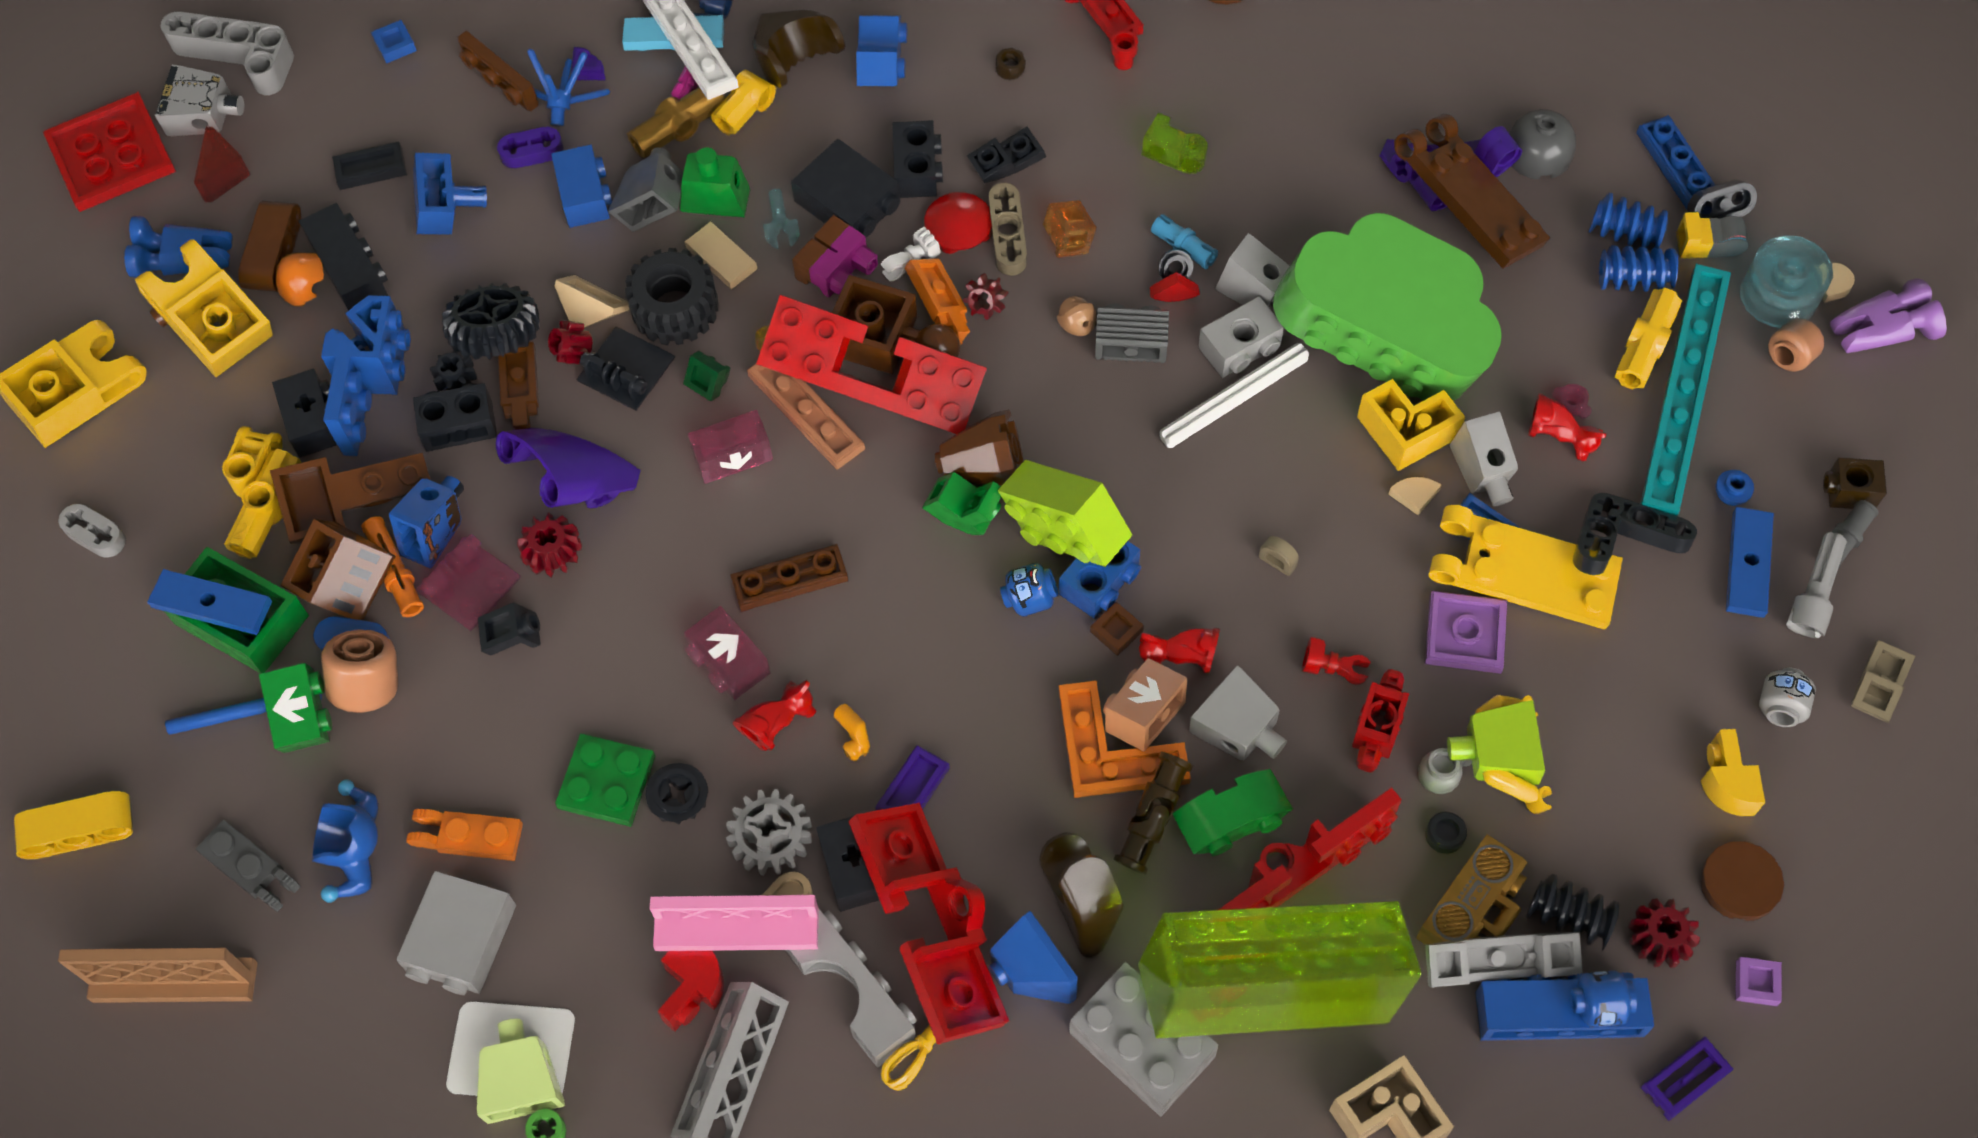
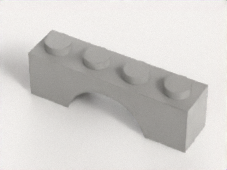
M819 909L818 949L785 950V952L804 975L820 971L833 972L845 977L854 985L859 993V1007L850 1025L852 1036L878 1068L899 1047L916 1038L913 1024L917 1020L903 1002L896 1005L888 993L892 989L878 971L871 974L863 962L867 958L860 947L853 940L847 944L838 933L842 930V927L835 916L829 910L823 914Z

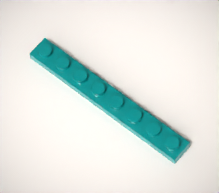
M1696 264L1692 271L1640 502L1642 505L1678 516L1680 512L1731 272Z

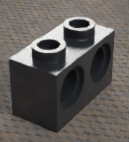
M933 120L892 122L894 179L899 182L900 198L937 197L936 183L943 182L942 162H936L935 155H942L941 134H934Z
M485 383L477 385L466 384L457 389L443 392L432 391L423 396L413 397L417 432L426 452L497 438L498 436L493 403ZM473 409H477L476 411H474V412H472V413H468L469 411H471V410H473ZM438 416H442L441 418H439V419H437V420H433L434 418H436V417H438Z

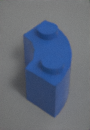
M901 15L859 16V37L856 51L857 86H897L899 78L905 79V58H900L901 43H907V23L901 22Z

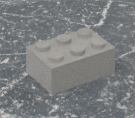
M1127 962L1110 977L1070 1020L1069 1033L1160 1117L1216 1057L1219 1046Z

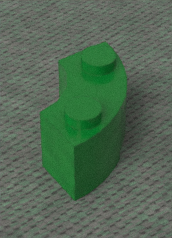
M1271 769L1260 770L1234 778L1237 786L1215 795L1213 789H1210L1172 813L1194 855L1211 853L1212 856L1220 855L1233 846L1232 842L1255 832H1271L1283 823L1281 818L1292 811L1293 808Z

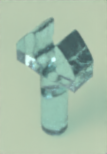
M772 189L769 191V200L773 220L771 223L763 224L765 239L771 246L779 249L777 235L780 233V229H783L788 234L790 247H792L800 236L797 219L789 220L786 218L782 191L780 189Z

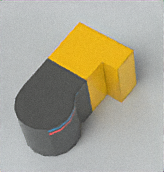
M1699 212L1684 213L1676 231L1680 259L1732 257L1742 254L1749 246L1745 221L1739 216H1727L1718 219L1700 218Z

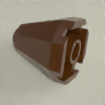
M1010 410L994 412L939 445L940 452H935V463L938 473L947 475L951 472H956L971 484L985 485L994 481L1002 486L1015 472L1017 464L1024 462L1017 426L1014 421L1007 422L1011 417Z

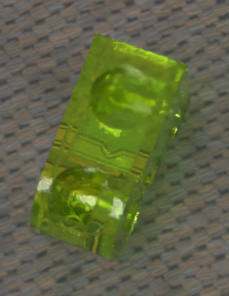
M1158 112L1143 137L1141 155L1187 174L1200 172L1206 162L1208 150L1206 139L1199 134H1186L1169 126L1170 117Z

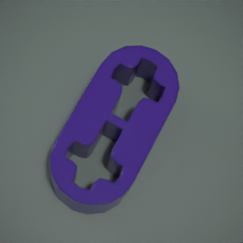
M540 127L508 134L502 137L497 144L500 159L509 168H521L553 161L551 153L563 151L564 148L559 132L552 127ZM550 141V146L544 147V142ZM517 148V153L511 154V149Z

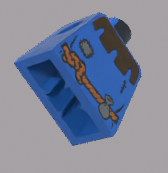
M446 476L441 484L427 478L421 479L390 511L389 518L400 556L432 569L461 523L457 499L464 491V486L458 479Z

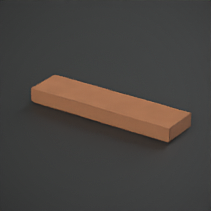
M754 364L747 370L750 379L836 470L865 450L864 442L805 381Z

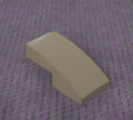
M1878 640L1875 642L1850 706L1888 723L1904 690V681L1916 656Z

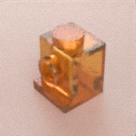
M1081 201L1049 203L1043 226L1056 246L1055 254L1057 258L1088 254L1097 227Z

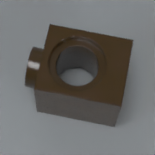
M1838 458L1831 470L1826 471L1823 479V490L1829 494L1830 508L1853 509L1859 500L1870 502L1877 508L1887 494L1884 461Z

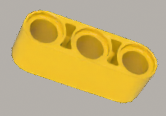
M121 791L104 792L16 814L14 817L17 857L22 859H40L122 840L131 836L133 829L129 794Z

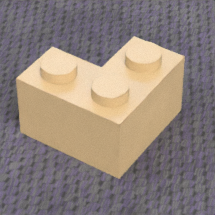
M1405 1055L1337 1097L1329 1110L1347 1138H1367L1387 1124L1397 1138H1447L1454 1128Z

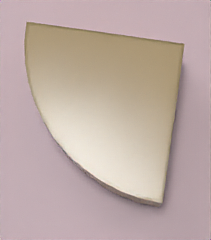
M1411 477L1394 484L1390 488L1389 495L1419 515L1438 494L1442 485L1432 479Z

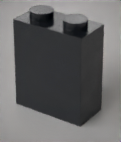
M838 138L791 181L794 201L824 224L834 214L865 237L872 234L876 225L886 215L893 214L900 204L899 182Z

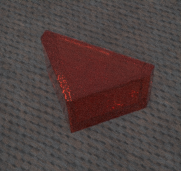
M206 127L194 184L204 202H213L251 174L241 155L214 127Z

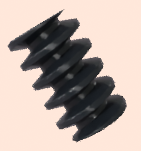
M1551 874L1544 882L1541 880L1525 917L1530 918L1539 910L1541 911L1540 924L1545 925L1552 917H1555L1556 931L1560 932L1567 924H1570L1571 932L1579 934L1583 930L1587 932L1586 944L1589 946L1598 937L1602 938L1603 951L1619 917V902L1612 901L1604 909V897L1601 894H1597L1588 902V889L1582 887L1573 895V883L1569 880L1560 888H1557L1558 878L1555 874Z

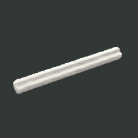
M1296 343L1162 428L1159 435L1161 441L1167 448L1176 446L1307 362L1308 350L1301 343Z

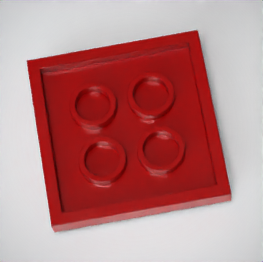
M139 92L43 131L70 196L79 212L176 172Z

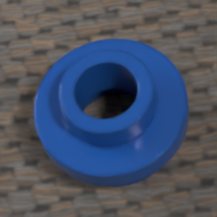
M1739 470L1725 471L1716 481L1715 488L1718 498L1730 506L1746 503L1754 493L1752 479L1746 473ZM1730 483L1738 485L1741 489L1732 487Z

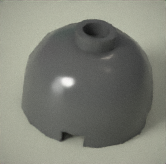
M1544 109L1528 112L1515 122L1509 133L1522 149L1521 157L1512 167L1519 174L1531 179H1540L1541 175H1552L1551 178L1558 177L1568 169L1573 160L1576 150V134L1570 122L1560 113Z

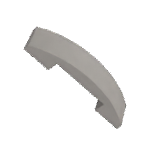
M1577 932L1493 936L1425 945L1428 987L1464 985L1474 981L1520 978L1541 974L1542 977H1555L1582 973L1580 934Z

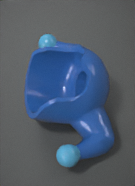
M349 779L339 783L338 791L342 796H350L356 804L347 806L330 803L323 804L314 838L312 862L339 867L347 878L340 886L327 885L322 888L321 898L328 903L334 902L339 897L363 894L369 891L372 886L369 856L373 853L378 841V829L375 820L379 803L373 793L355 787Z

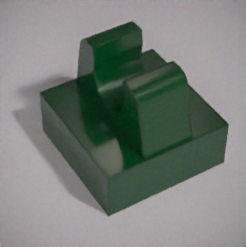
M697 351L690 355L683 384L711 402L720 396L721 388L728 381L731 368L727 365H721L715 361L716 358L713 356H707L701 351Z

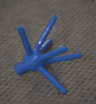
M528 49L527 53L546 93L535 88L534 91L536 97L547 102L546 108L551 109L550 125L564 126L565 110H570V104L610 94L609 89H602L571 96V90L587 58L586 52L580 54L571 75L572 61L571 59H566L558 89L555 87L551 76L544 73L534 50Z

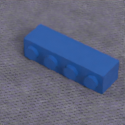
M1585 973L1570 975L1567 977L1568 980H1552V977H1542L1541 974L1529 976L1527 980L1511 981V978L1482 981L1475 992L1480 1041L1645 1037L1654 1028L1648 979L1634 978L1632 973H1621L1626 980H1631L1634 985L1637 998L1636 1012L1630 1014L1625 1024L1602 1027H1589L1583 1021L1581 1014H1575L1572 1010L1570 1000L1571 989L1577 988L1580 976Z

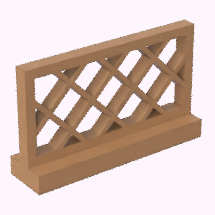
M226 948L61 949L58 959L59 963L89 984L87 999L92 1003L252 1001L258 963L253 957L236 958Z

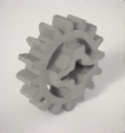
M774 789L771 797L767 798L762 790H758V800L752 801L749 797L745 796L743 800L746 807L743 810L733 807L732 812L737 820L727 821L728 832L732 834L727 836L726 840L729 847H735L732 851L734 859L738 861L744 858L743 865L747 871L751 870L754 865H758L759 873L762 876L765 875L768 867H773L775 873L780 875L782 864L786 863L793 869L796 867L793 857L798 855L805 858L807 855L802 843H812L811 833L806 831L812 828L810 817H803L806 814L803 803L794 807L795 800L792 794L787 795L782 800L778 789ZM782 812L793 820L795 826H792L791 822L783 821L781 817ZM769 828H775V830L770 832L769 837L763 836V834L769 832ZM744 838L748 842L756 844L757 853L745 844Z

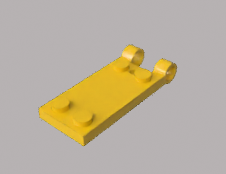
M1448 505L1444 508L1440 523L1441 529L1452 535L1468 537L1470 541L1464 564H1462L1460 559L1452 555H1434L1429 570L1430 579L1440 584L1453 585L1497 599L1507 600L1511 603L1605 630L1610 625L1623 560L1622 557L1612 555L1605 571L1600 575L1585 574L1579 571L1573 564V555L1577 544L1474 515L1469 508L1461 505ZM1591 549L1589 551V555L1595 557L1597 551ZM1479 551H1486L1488 557H1482Z

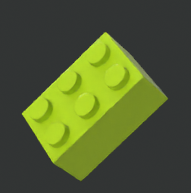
M1024 460L998 490L1006 503L1004 506L1005 510L1011 517L1016 519L1022 529L1020 531L1022 537L1033 546L1039 544L1050 548L1057 554L1062 555L1065 553L1074 556L1083 563L1092 562L1106 567L1132 536L1130 529L1101 482Z

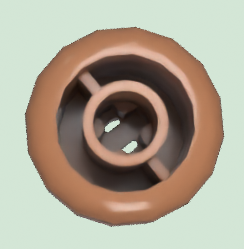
M359 629L346 631L334 636L324 645L321 653L324 691L327 700L336 708L355 713L375 711L387 705L395 697L399 685L397 655L393 642L384 634L373 630Z

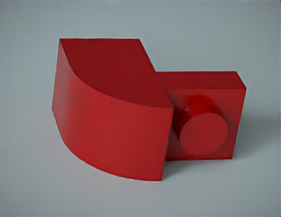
M712 950L668 951L661 959L665 970L681 984L657 1012L662 1021L672 1030L676 1031L682 1024L686 1026L696 1017L700 1010L699 1004L701 1001L713 1010L716 1009L724 992V976Z

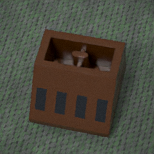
M313 519L280 586L311 604L350 619L363 621L396 556L338 522Z

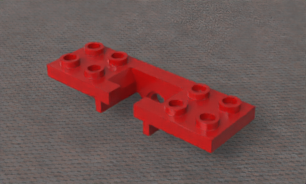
M780 294L756 363L757 365L954 434L965 430L987 369L985 366L899 336L893 354L902 357L903 361L893 389L890 390L881 385L862 381L852 375L839 371L850 339L863 343L868 325Z
M1391 787L1330 831L1324 827L1319 819L1311 824L1306 843L1303 846L1289 843H1271L1262 850L1259 861L1254 864L1248 889L1199 922L1194 945L1203 959L1212 953H1215L1216 956L1222 955L1236 943L1234 940L1236 936L1245 930L1250 934L1259 929L1268 920L1266 915L1339 863L1345 867L1353 862L1362 853L1360 848L1370 841L1376 845L1384 840L1393 831L1391 825L1398 818L1396 813L1402 801L1400 796ZM1273 852L1282 853L1288 860V866L1285 868L1283 865H1280L1273 870L1268 866L1266 857Z
M920 803L856 814L848 822L885 914L902 911L909 905L905 891L927 887L948 938V941L926 946L922 937L906 941L899 947L937 1045L997 1029L1007 1024L1009 1018L979 948L981 944L987 941L982 929L985 913L984 895L977 885L961 878L957 867L946 868ZM964 895L968 899L969 911L965 907Z

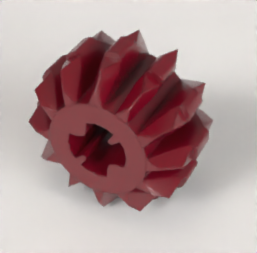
M548 512L543 521H539L538 518L533 516V526H522L521 533L523 537L517 540L523 564H526V566L530 565L532 572L536 573V575L545 569L546 574L552 578L555 569L558 568L562 572L567 573L566 563H578L576 552L582 550V542L578 538L579 532L574 524H569L568 519L563 515L554 520L553 515Z
M1658 898L1652 899L1648 907L1640 905L1635 911L1637 918L1631 919L1628 924V929L1635 933L1629 939V945L1641 946L1642 949L1638 953L1639 959H1644L1649 954L1653 957L1652 963L1654 967H1659L1664 960L1670 968L1676 967L1680 963V959L1688 961L1694 954L1692 948L1700 943V937L1693 933L1699 927V921L1686 919L1690 912L1689 907H1684L1680 911L1676 910L1674 898L1669 899L1664 906Z

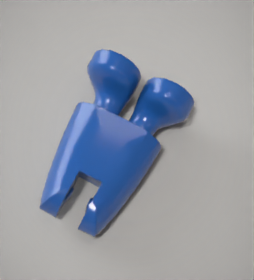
M132 216L130 219L129 232L132 245L126 246L124 255L126 271L130 277H138L143 272L161 270L164 276L187 274L189 267L183 260L180 247L190 239H194L221 269L229 266L230 254L227 250L231 249L233 235L230 232L166 224L163 227L162 234L153 231L145 217Z

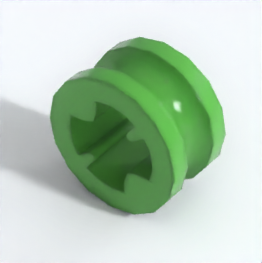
M538 1110L527 1120L525 1129L528 1138H537L536 1133L541 1132L537 1126L542 1121H545L547 1124L556 1122V1126L551 1127L555 1133L550 1138H565L566 1125L560 1115L553 1110ZM541 1135V1136L538 1137V1138H547V1137L544 1136V1135Z

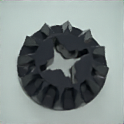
M673 763L660 768L652 775L646 787V801L651 812L663 822L670 821L680 824L689 818L695 819L697 813L706 807L709 790L703 774L698 769L684 763ZM670 783L679 790L687 789L683 793L685 804L678 802L677 799L668 800L672 796Z

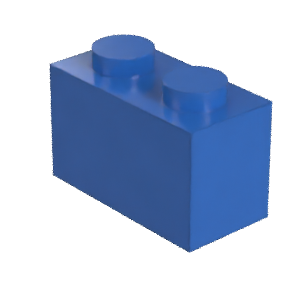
M592 145L551 153L569 228L610 219L607 205L612 203L609 185H602L601 178L607 177L602 156L595 158Z

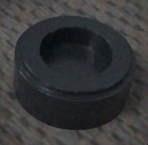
M1438 813L1430 819L1425 831L1426 840L1430 847L1439 853H1454L1462 847L1467 837L1466 824L1454 813Z

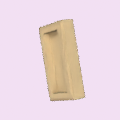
M711 221L685 241L686 249L691 251L694 256H700L703 259V263L708 264L711 272L731 290L757 270L756 262Z

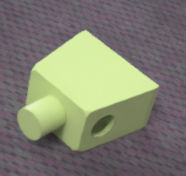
M509 1019L498 1023L500 1044L483 1047L479 1052L477 1116L487 1124L533 1114L541 1109L551 1110L564 1107V1098L545 1043L538 1036L525 1038L523 1021L521 1019Z

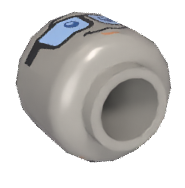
M1787 667L1782 670L1773 671L1764 680L1759 708L1772 724L1781 727L1796 726L1810 717L1816 686L1809 677L1797 668Z

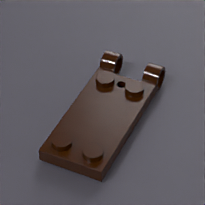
M1442 114L1428 121L1425 129L1427 138L1431 143L1439 147L1431 152L1426 150V137L1418 129H1410L1396 137L1394 149L1398 157L1408 162L1502 269L1542 248L1550 240V236L1542 229L1540 223L1532 218L1476 156L1472 148L1457 135L1458 124L1451 115ZM1439 123L1444 127L1445 136L1439 130ZM1407 139L1412 142L1414 151L1408 146Z

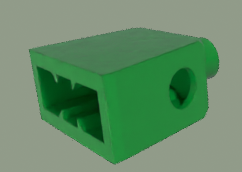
M709 147L701 148L697 153H689L686 158L681 184V212L745 218L750 186L737 158L716 155L715 150Z

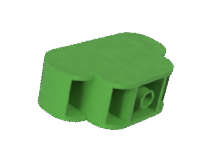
M1373 213L1362 217L1354 224L1347 235L1340 232L1327 231L1311 237L1284 273L1273 298L1275 315L1280 324L1289 333L1304 340L1312 348L1322 349L1336 356L1344 364L1354 365L1368 372L1376 380L1387 382L1393 379L1404 394L1410 397H1418L1422 400H1426L1442 390H1445L1453 401L1458 399L1490 367L1501 343V328L1496 316L1486 305L1479 302L1483 291V276L1474 259L1464 251L1397 217L1384 213Z

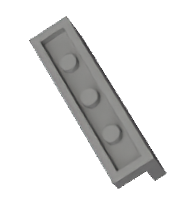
M730 982L670 1137L709 1138L708 1134L713 1121L723 1116L727 1127L724 1138L739 1137L789 1001L753 982ZM761 999L774 1007L768 1022L759 1026L755 1011ZM753 1038L757 1050L753 1061L744 1064L741 1054L744 1041ZM738 1076L742 1091L738 1100L729 1103L726 1087L729 1080Z

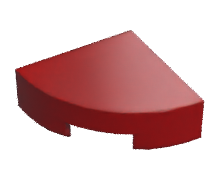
M1178 272L1149 287L1151 298L1164 302L1184 301L1200 295L1198 284Z

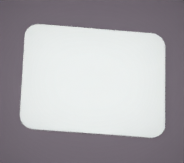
M468 1002L464 1004L459 1011L446 1080L448 1090L453 1094L477 1096L480 1050L483 1047L500 1044L498 1023L509 1019H521L523 1021L525 1038L538 1036L545 1043L561 1092L563 1093L575 1023L573 1013L568 1009L484 1002Z

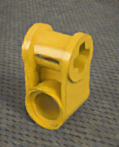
M248 426L239 428L231 450L222 466L223 474L237 496L241 497L245 487L255 482L270 450L274 451L276 448L282 450L283 441L279 433H258Z

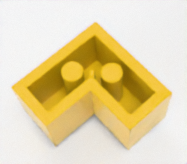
M1393 379L1363 394L1357 418L1398 471L1451 443L1465 420L1464 414L1445 390L1414 406Z

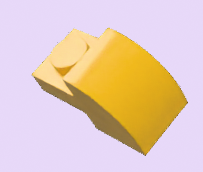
M1720 729L1707 747V760L1710 769L1701 780L1703 790L1712 803L1721 810L1737 816H1755L1765 803L1759 765L1743 766L1736 729Z

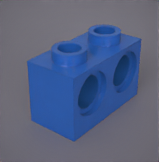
M1127 541L1114 556L1122 562L1118 564L1108 563L1106 567L1092 562L1083 563L1076 558L1059 578V595L1095 619L1102 610L1107 611L1116 602L1119 596L1118 591L1124 583L1131 584L1141 570V565H1139L1141 549ZM1095 584L1100 588L1096 591H1088L1083 586Z

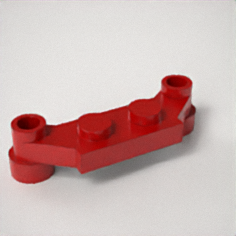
M1065 0L1068 3H1082L1111 41L1114 66L1119 70L1130 69L1133 66L1134 57L1138 51L1137 36L1143 34L1144 24L1126 1Z

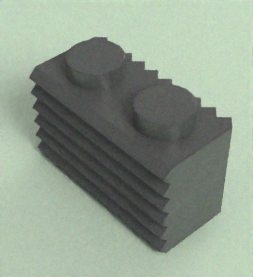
M1115 303L1109 304L1106 307H1098L1095 358L1097 360L1110 359L1112 361L1117 359L1119 361L1131 360L1135 362L1138 360L1148 363L1151 361L1154 363L1166 362L1169 310H1161L1153 305L1144 306L1141 309L1125 308V306Z

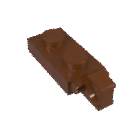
M529 342L527 347H518L517 353H506L504 358L498 355L501 407L505 419L512 418L515 430L531 428L530 416L538 415L539 396L534 342Z

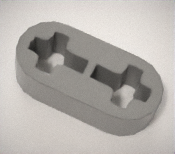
M72 504L62 510L59 515L58 523L63 532L71 540L98 556L104 558L115 556L125 546L126 538L120 528L113 521L85 505ZM76 519L78 521L84 520L87 526L83 528L78 524L72 525V523ZM100 533L106 537L112 536V539L109 542L100 541L97 535Z

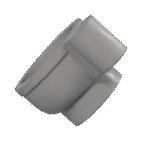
M1439 748L1430 751L1423 757L1418 767V778L1428 791L1435 794H1446L1458 787L1462 778V767L1470 766L1472 760L1450 761L1447 748Z

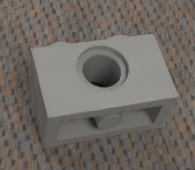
M1258 296L1201 328L1198 348L1218 374L1224 378L1233 372H1242L1252 361L1261 356L1268 357L1275 353L1281 346L1284 327L1261 297ZM1238 338H1244L1249 341H1240Z

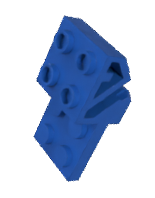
M367 296L345 313L356 334L353 339L350 340L339 329L333 328L325 333L321 357L332 377L323 420L343 456H358L360 443L365 441L366 425L364 418L366 411L371 409V394L397 395L399 381H403L405 378L403 358L404 352L410 349L411 336L409 330L405 329L402 323L401 312L396 310L390 296Z

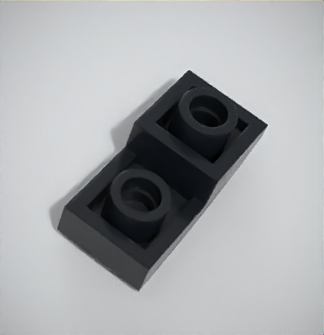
M1026 126L1001 143L996 138L992 139L968 154L967 157L983 182L988 183L1026 169L1045 158L1046 154L1028 126Z

